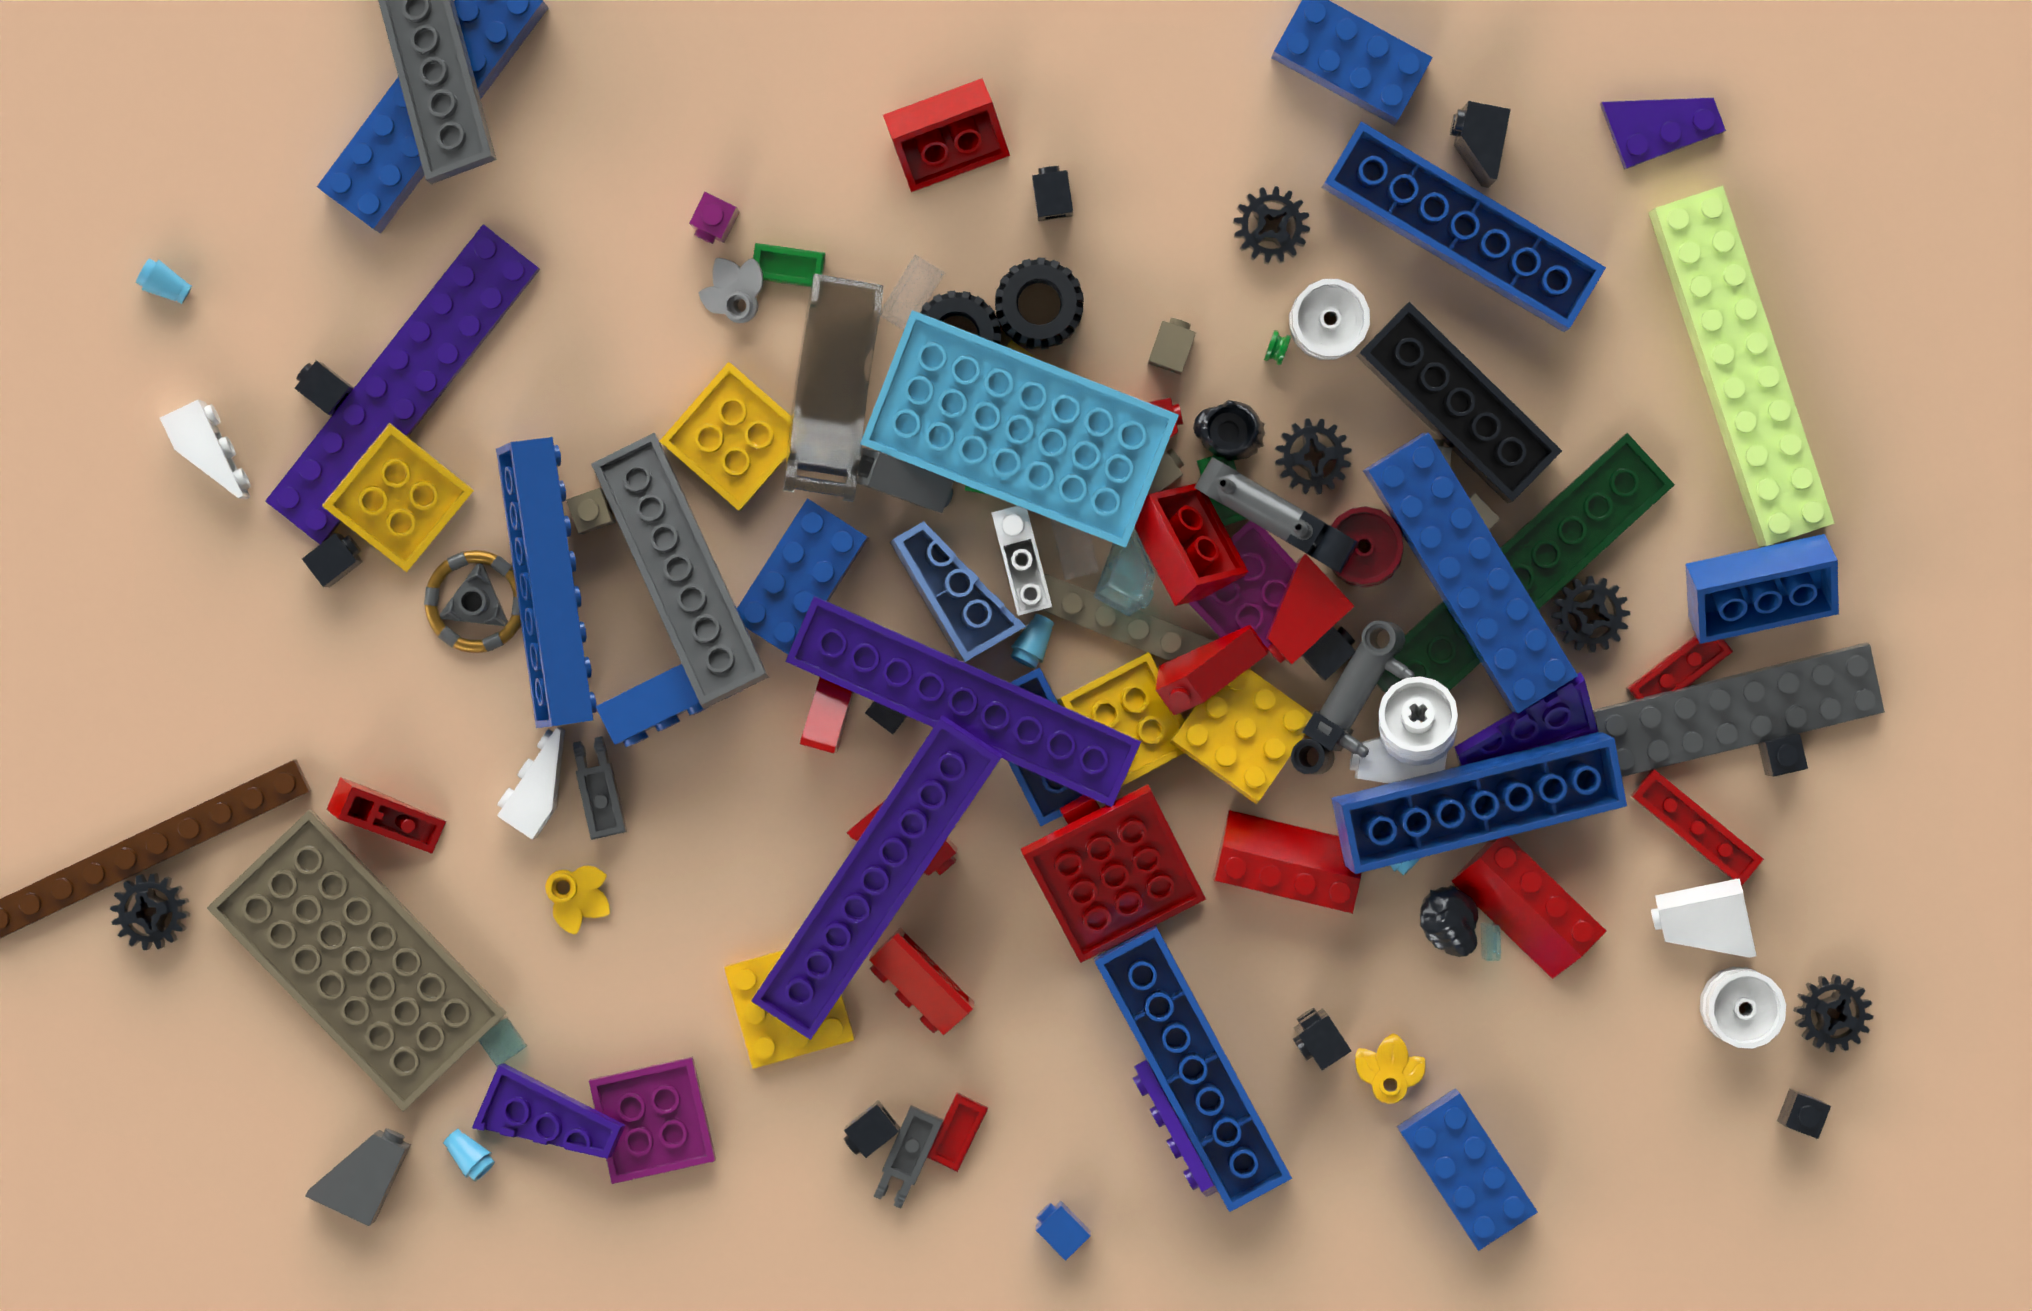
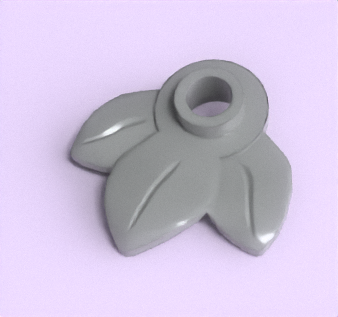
M716 258L713 266L714 286L707 287L699 292L703 305L712 313L726 314L735 323L749 322L758 311L756 297L763 287V274L760 265L755 259L751 258L740 268V266L730 260ZM740 299L746 302V309L743 312L738 309Z

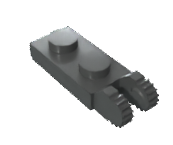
M603 736L596 737L594 743L600 766L587 768L584 745L581 741L573 743L578 768L576 776L591 840L627 832L612 763H609Z
M912 1105L910 1106L882 1169L884 1173L873 1197L881 1200L889 1187L888 1183L891 1176H894L904 1181L894 1199V1206L902 1208L911 1185L916 1183L942 1124V1118Z

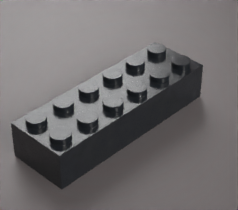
M1410 302L1356 355L1506 503L1513 502L1562 452L1536 424Z

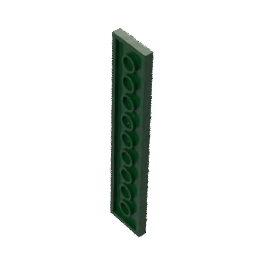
M1625 433L1502 545L1500 549L1539 610L1675 484L1628 433ZM1443 600L1405 634L1403 649L1393 656V658L1414 672V677L1421 676L1436 680L1449 691L1481 663ZM1385 670L1377 686L1386 694L1392 685L1403 679Z

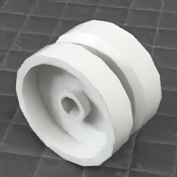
M1322 279L1310 284L1294 301L1289 314V330L1295 344L1305 354L1319 360H1336L1351 353L1364 340L1370 326V309L1364 295L1353 284L1340 279ZM1330 312V317L1335 315L1337 321L1333 325H1327L1324 322L1325 313Z
M1421 676L1405 678L1392 685L1382 697L1379 708L1380 739L1387 752L1398 761L1414 766L1432 764L1443 758L1454 744L1458 722L1456 701L1449 690L1436 680Z
M1730 967L1718 971L1707 981L1700 996V1013L1705 1026L1714 1036L1737 1048L1753 1049L1767 1044L1779 1034L1785 1022L1786 1002L1782 990L1771 978L1748 967ZM1743 1002H1748V1004L1744 1006L1746 1011L1743 1014H1741L1739 1012V1006Z

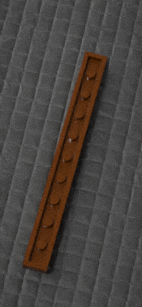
M297 759L1 898L0 939L310 792V786Z

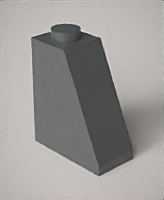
M855 446L843 478L939 513H943L944 508L949 505L953 497L952 485L954 480L881 452Z
M387 1128L384 1132L378 1130L307 1191L305 1197L370 1226L376 1221L411 1144L404 1142L405 1137L394 1130Z

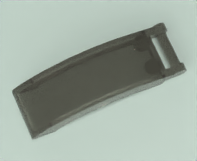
M820 274L813 275L794 388L783 491L794 493L795 489L840 496L843 501L854 502L861 461L862 444L860 443L863 437L871 366L881 316L883 285ZM797 469L844 476L845 483L798 476Z

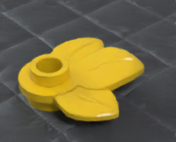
M586 865L573 872L558 870L548 877L545 884L546 894L554 902L553 917L561 928L575 935L581 927L583 916L586 918H600L610 914L608 899L599 889L607 877L606 873L597 867ZM564 880L569 883L570 890L568 893L563 894L558 891L557 885L559 881Z
M1395 1033L1390 1034L1382 1041L1377 1049V1053L1362 1048L1356 1051L1355 1065L1357 1073L1363 1081L1372 1085L1374 1096L1382 1103H1398L1406 1095L1407 1088L1418 1084L1424 1076L1425 1058L1420 1056L1408 1057V1050L1404 1041ZM1386 1080H1393L1397 1088L1395 1091L1389 1092L1385 1090L1383 1083Z

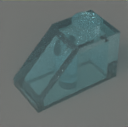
M1133 529L1126 548L1114 543L1112 544L1093 596L1127 616H1131L1141 608L1145 609L1150 604L1154 595V590L1151 588L1155 579V573L1135 529Z

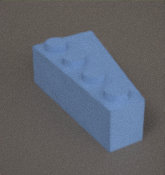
M924 521L890 542L958 660L966 662L1026 627Z

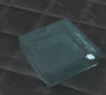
M1481 923L1482 959L1486 961H1500L1501 959L1500 927L1495 923Z
M508 1017L489 1029L478 1040L496 1067L527 1047Z

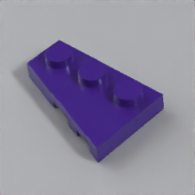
M1714 98L1610 101L1600 103L1624 170L1726 131Z

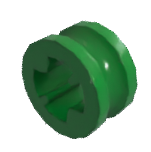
M1274 330L1264 360L1274 359L1276 365L1281 366L1291 336L1281 337L1279 332Z

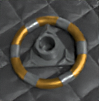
M480 550L463 551L447 558L431 575L425 590L424 605L426 617L438 638L450 647L469 653L489 652L507 643L521 627L513 565L502 557ZM471 563H478L439 615V592L444 579L454 570ZM483 564L492 567L504 576L512 588L514 597L509 621ZM442 619L505 627L500 632L482 640H469L462 638L445 626Z

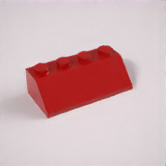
M1228 810L1212 878L1217 882L1353 914L1362 873L1355 874L1345 866L1340 839L1337 835Z
M1509 836L1488 841L1451 880L1459 890L1469 895L1476 903V906L1552 979L1580 959L1607 932Z

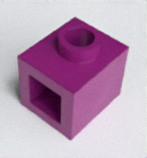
M704 192L689 224L692 228L696 229L694 235L711 244L714 243L715 239L725 243L740 211L736 206Z

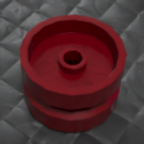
M1364 506L1347 510L1332 523L1331 526L1355 541L1365 540L1367 545L1371 544V549L1367 553H1361L1356 548L1341 574L1333 570L1336 577L1350 586L1363 589L1379 586L1392 578L1400 567L1404 552L1401 530L1392 517L1380 509Z

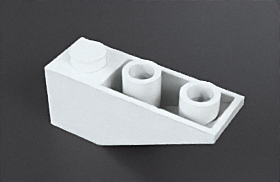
M196 400L160 417L174 450L240 499L250 498L247 491L251 487L250 481L242 468L237 469L232 459L236 455L235 449L227 436L222 437L217 427L221 421L212 404L207 405L205 401Z
M1014 506L991 512L1018 616L1052 607L1027 509Z
M557 727L554 732L549 729L546 731L537 745L541 751L534 761L528 759L517 774L521 781L515 790L508 788L497 804L502 808L497 816L532 840L538 837L557 808L565 729L562 727Z

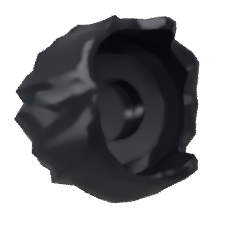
M1228 400L1217 407L1204 409L1194 420L1193 429L1195 435L1201 439L1203 446L1211 451L1214 456L1223 457L1229 461L1247 459L1251 455L1258 453V448L1264 446L1265 423L1260 420L1257 413L1247 404Z
M1452 885L1430 890V893L1423 899L1420 908V926L1426 938L1432 942L1435 948L1445 950L1449 955L1456 957L1468 956L1476 949L1478 944L1475 934L1478 921L1476 903L1469 895L1457 890Z

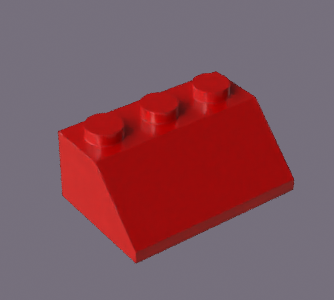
M983 78L883 115L911 192L1010 156L993 102Z
M1197 483L1148 494L1134 527L1175 606L1201 600L1249 573L1209 497L1194 488Z
M901 927L869 958V961L873 964L870 967L872 973L883 983L889 980L898 989L894 993L896 997L907 1008L914 1005L923 1014L919 1018L920 1021L932 1033L939 1030L945 1035L974 1008V1001Z

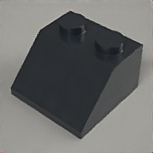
M1468 101L1462 110L1458 109L1457 114L1453 115L1450 135L1455 136L1454 147L1481 187L1489 188L1498 178L1511 109Z

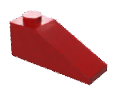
M1247 625L1159 665L1156 692L1175 716L1207 701L1268 654L1267 647L1252 626Z
M340 777L326 809L341 821L431 854L446 823L445 820L342 777Z

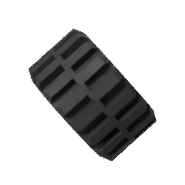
M1037 258V260L1027 259L1017 266L1014 265L1002 277L1000 285L996 290V316L1002 330L1018 345L1022 344L1029 349L1041 348V350L1049 349L1051 346L1062 344L1064 340L1073 335L1082 318L1084 297L1080 283L1073 276L1070 269L1061 266L1060 262L1055 260L1048 261L1045 258ZM1036 283L1047 284L1054 288L1059 295L1061 303L1058 315L1051 322L1043 325L1032 324L1025 320L1018 308V300L1022 291Z
M955 290L947 291L948 293L934 296L933 300L929 303L926 302L922 306L920 313L939 321H944L951 316L966 317L976 326L978 336L1001 345L999 320L991 306H988L979 296H973L970 292L963 291V293L955 292Z

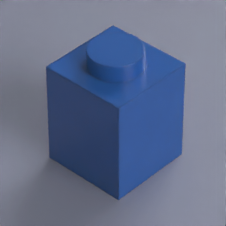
M1062 1201L1056 1206L1049 1203L1036 1216L1039 1221L1036 1224V1231L1065 1261L1091 1236V1231Z

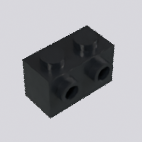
M1312 1008L1297 1018L1299 1024L1293 1028L1298 1036L1293 1038L1305 1059L1309 1060L1313 1057L1321 1070H1324L1351 1052L1350 1047L1323 1008L1318 1012L1315 1008Z

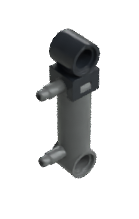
M1213 457L1194 487L1340 574L1359 542L1298 508Z
M1373 621L1364 628L1362 641L1321 710L1313 713L1303 730V733L1311 739L1299 741L1292 749L1291 762L1298 772L1303 774H1323L1333 766L1335 760L1334 751H1342L1343 748L1362 758L1368 755L1369 749L1362 742L1351 736L1354 731L1351 729V726L1385 670L1400 679L1415 676L1414 672L1409 670L1406 665L1393 658L1403 649L1405 644V634L1397 624L1388 621ZM1385 629L1390 635V641L1386 647L1381 648L1377 643V637ZM1314 747L1318 751L1319 759L1314 766H1311L1307 761V753Z

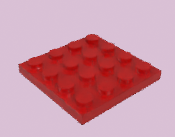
M1148 784L1115 800L1112 807L1106 805L1021 848L1028 866L1080 963L1206 900Z

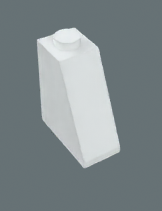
M1380 737L1362 742L1369 749V753L1365 758L1351 753L1349 768L1355 771L1354 777L1357 779L1389 784L1445 770L1447 754L1432 764L1414 766L1402 763L1391 756L1382 744Z
M1740 879L1655 895L1658 908L1651 909L1655 930H1663L1665 942L1749 958L1756 956Z

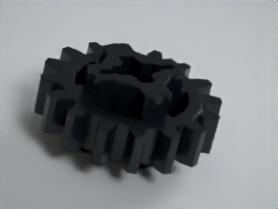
M1275 186L1272 194L1267 195L1265 188L1262 187L1259 189V198L1256 199L1250 193L1247 195L1248 207L1239 204L1237 210L1243 214V217H1237L1233 220V224L1241 226V230L1234 233V238L1244 239L1245 242L1240 249L1244 251L1251 248L1253 250L1251 254L1252 260H1255L1260 254L1264 256V264H1269L1271 257L1276 256L1280 264L1284 262V253L1287 252L1291 257L1296 256L1295 244L1304 247L1306 241L1300 237V234L1310 232V227L1302 225V221L1309 218V213L1299 212L1298 209L1303 204L1302 200H1298L1295 203L1290 201L1292 191L1289 190L1283 197L1279 195V187ZM1274 202L1284 207L1280 210L1269 209L1264 203ZM1252 212L1257 220L1256 229L1249 233L1248 219ZM1284 216L1277 227L1278 233L1270 230L1259 235L1266 224L1265 218L1273 221ZM1293 217L1295 231L1291 239L1286 231L1287 222ZM1262 241L1274 242L1279 248L1269 249L1259 244Z
M1307 418L1304 420V428L1302 429L1296 423L1292 424L1291 428L1294 434L1291 436L1283 432L1281 438L1286 442L1285 446L1279 445L1275 447L1277 452L1283 454L1282 458L1275 461V465H1284L1285 468L1279 475L1280 478L1290 476L1292 480L1289 488L1293 489L1300 484L1302 485V494L1305 495L1310 487H1314L1317 495L1322 494V485H1326L1330 490H1333L1335 488L1334 478L1342 481L1346 478L1340 471L1341 468L1351 467V463L1344 460V455L1351 453L1352 449L1343 448L1341 444L1346 440L1347 436L1341 435L1337 437L1334 434L1337 429L1335 424L1329 429L1324 428V419H1319L1317 425L1312 426L1311 420ZM1316 433L1327 437L1334 447H1326L1320 443ZM1303 435L1302 448L1299 452L1290 454L1295 440ZM1311 445L1316 453L1321 452L1322 458L1317 461L1316 467L1312 466L1311 461H1305L1304 455L1309 453ZM1336 460L1334 469L1324 478L1323 467L1328 461ZM1292 467H1302L1308 472L1310 480L1299 476Z
M1587 576L1585 585H1582L1579 579L1572 580L1574 589L1571 590L1563 587L1561 591L1565 598L1554 599L1553 602L1560 607V612L1551 614L1552 618L1560 619L1561 624L1554 628L1555 632L1565 631L1566 635L1562 641L1569 643L1575 640L1574 649L1580 651L1584 644H1587L1589 653L1596 651V644H1599L1603 650L1609 649L1608 639L1619 642L1621 638L1617 630L1628 629V625L1621 622L1622 617L1630 615V611L1622 610L1621 605L1628 600L1627 597L1617 598L1615 594L1620 587L1614 585L1609 589L1606 588V578H1601L1598 584H1595L1593 576ZM1592 590L1587 600L1582 602L1573 601L1581 592ZM1606 597L1612 604L1614 615L1609 614L1604 604ZM1594 605V612L1605 620H1590L1587 623L1588 617L1583 612L1577 610V608L1589 609ZM1568 613L1574 616L1577 623L1575 631L1569 623ZM1601 626L1609 628L1603 635L1590 638L1594 629Z
M152 873L147 881L146 877L141 874L136 876V885L130 880L123 883L126 893L119 891L114 894L120 901V904L111 906L110 910L117 912L119 917L111 922L112 925L121 924L123 929L119 932V937L131 936L129 940L131 947L141 941L143 950H149L153 942L157 949L165 947L164 938L173 943L178 940L174 931L182 932L186 930L187 927L180 921L190 917L189 912L182 911V906L187 904L189 899H179L178 894L183 888L181 886L171 888L172 878L166 877L159 882L158 873ZM152 889L161 891L169 900L158 897L155 890ZM135 896L136 903L132 910L128 912L130 901ZM149 907H155L157 913L152 916H146L144 910ZM169 912H172L171 922L166 928L164 921ZM132 923L142 926L146 934L138 931Z
M1833 974L1831 982H1828L1826 977L1819 976V985L1817 987L1808 982L1806 984L1809 990L1808 995L1799 993L1797 995L1803 1001V1005L1794 1007L1793 1010L1802 1015V1018L1797 1020L1795 1025L1802 1028L1806 1027L1801 1036L1806 1040L1815 1037L1813 1046L1818 1049L1825 1042L1826 1050L1829 1052L1835 1051L1836 1044L1844 1051L1849 1050L1848 1041L1850 1040L1860 1044L1861 1040L1857 1034L1860 1031L1869 1033L1870 1029L1864 1025V1021L1871 1020L1874 1015L1865 1012V1008L1872 1005L1871 1000L1860 998L1865 993V989L1862 987L1852 989L1854 980L1847 978L1841 984V977ZM1836 990L1833 991L1830 997L1821 1000L1818 998L1824 992ZM1851 1001H1853L1855 1005V1017L1852 1016L1849 1007ZM1829 1008L1836 1009L1840 1013L1837 1019L1827 1014ZM1811 1009L1815 1011L1818 1020L1815 1027L1811 1019ZM1845 1027L1849 1028L1845 1033L1834 1036L1836 1030Z

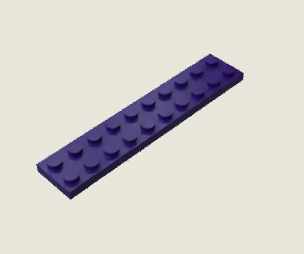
M483 224L265 502L317 543L321 544L327 540L342 521L322 507V504L389 423L409 437L539 272L540 268Z
M816 596L813 597L785 661L931 727H934L941 715H943L1003 754L1001 758L1110 807L1113 806L1141 743L1136 738Z
M941 715L751 1001L811 1040L1003 754Z

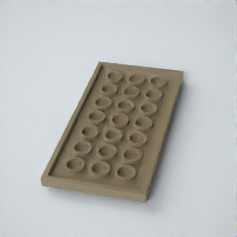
M308 810L207 907L223 926L403 1112L507 1013L312 810Z

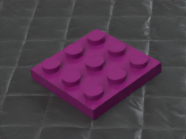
M1249 521L1231 537L1249 573L1211 595L1188 604L1220 638L1247 625H1251L1264 645L1268 647L1270 643L1266 640V635L1296 566V562L1264 528Z
M693 1056L589 1080L595 1110L625 1124L612 1157L606 1159L611 1184L716 1161Z

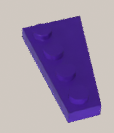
M1579 672L1577 677L1520 713L1512 712L1456 745L1454 748L1459 766L1598 732L1583 675Z
M1145 1060L1137 1064L1134 1068L1138 1075L1133 1077V1080L1142 1096L1149 1094L1155 1106L1149 1110L1159 1128L1166 1125L1172 1136L1166 1141L1175 1158L1177 1159L1182 1156L1189 1169L1183 1171L1192 1190L1200 1188L1206 1197L1212 1195L1218 1190L1208 1175L1202 1160L1173 1110L1149 1062Z
M503 1063L497 1067L472 1128L498 1132L500 1135L529 1139L539 1144L560 1146L566 1150L608 1159L612 1157L625 1124Z

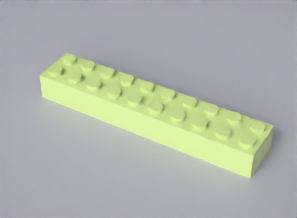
M1720 186L1654 208L1649 212L1651 223L1758 546H1769L1835 524L1724 187Z

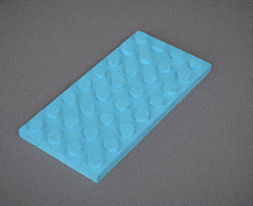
M912 310L860 444L1126 548L1179 415Z

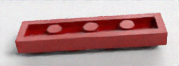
M1655 769L1649 772L1631 794L1635 801L1732 880L1740 879L1741 886L1764 860V858Z

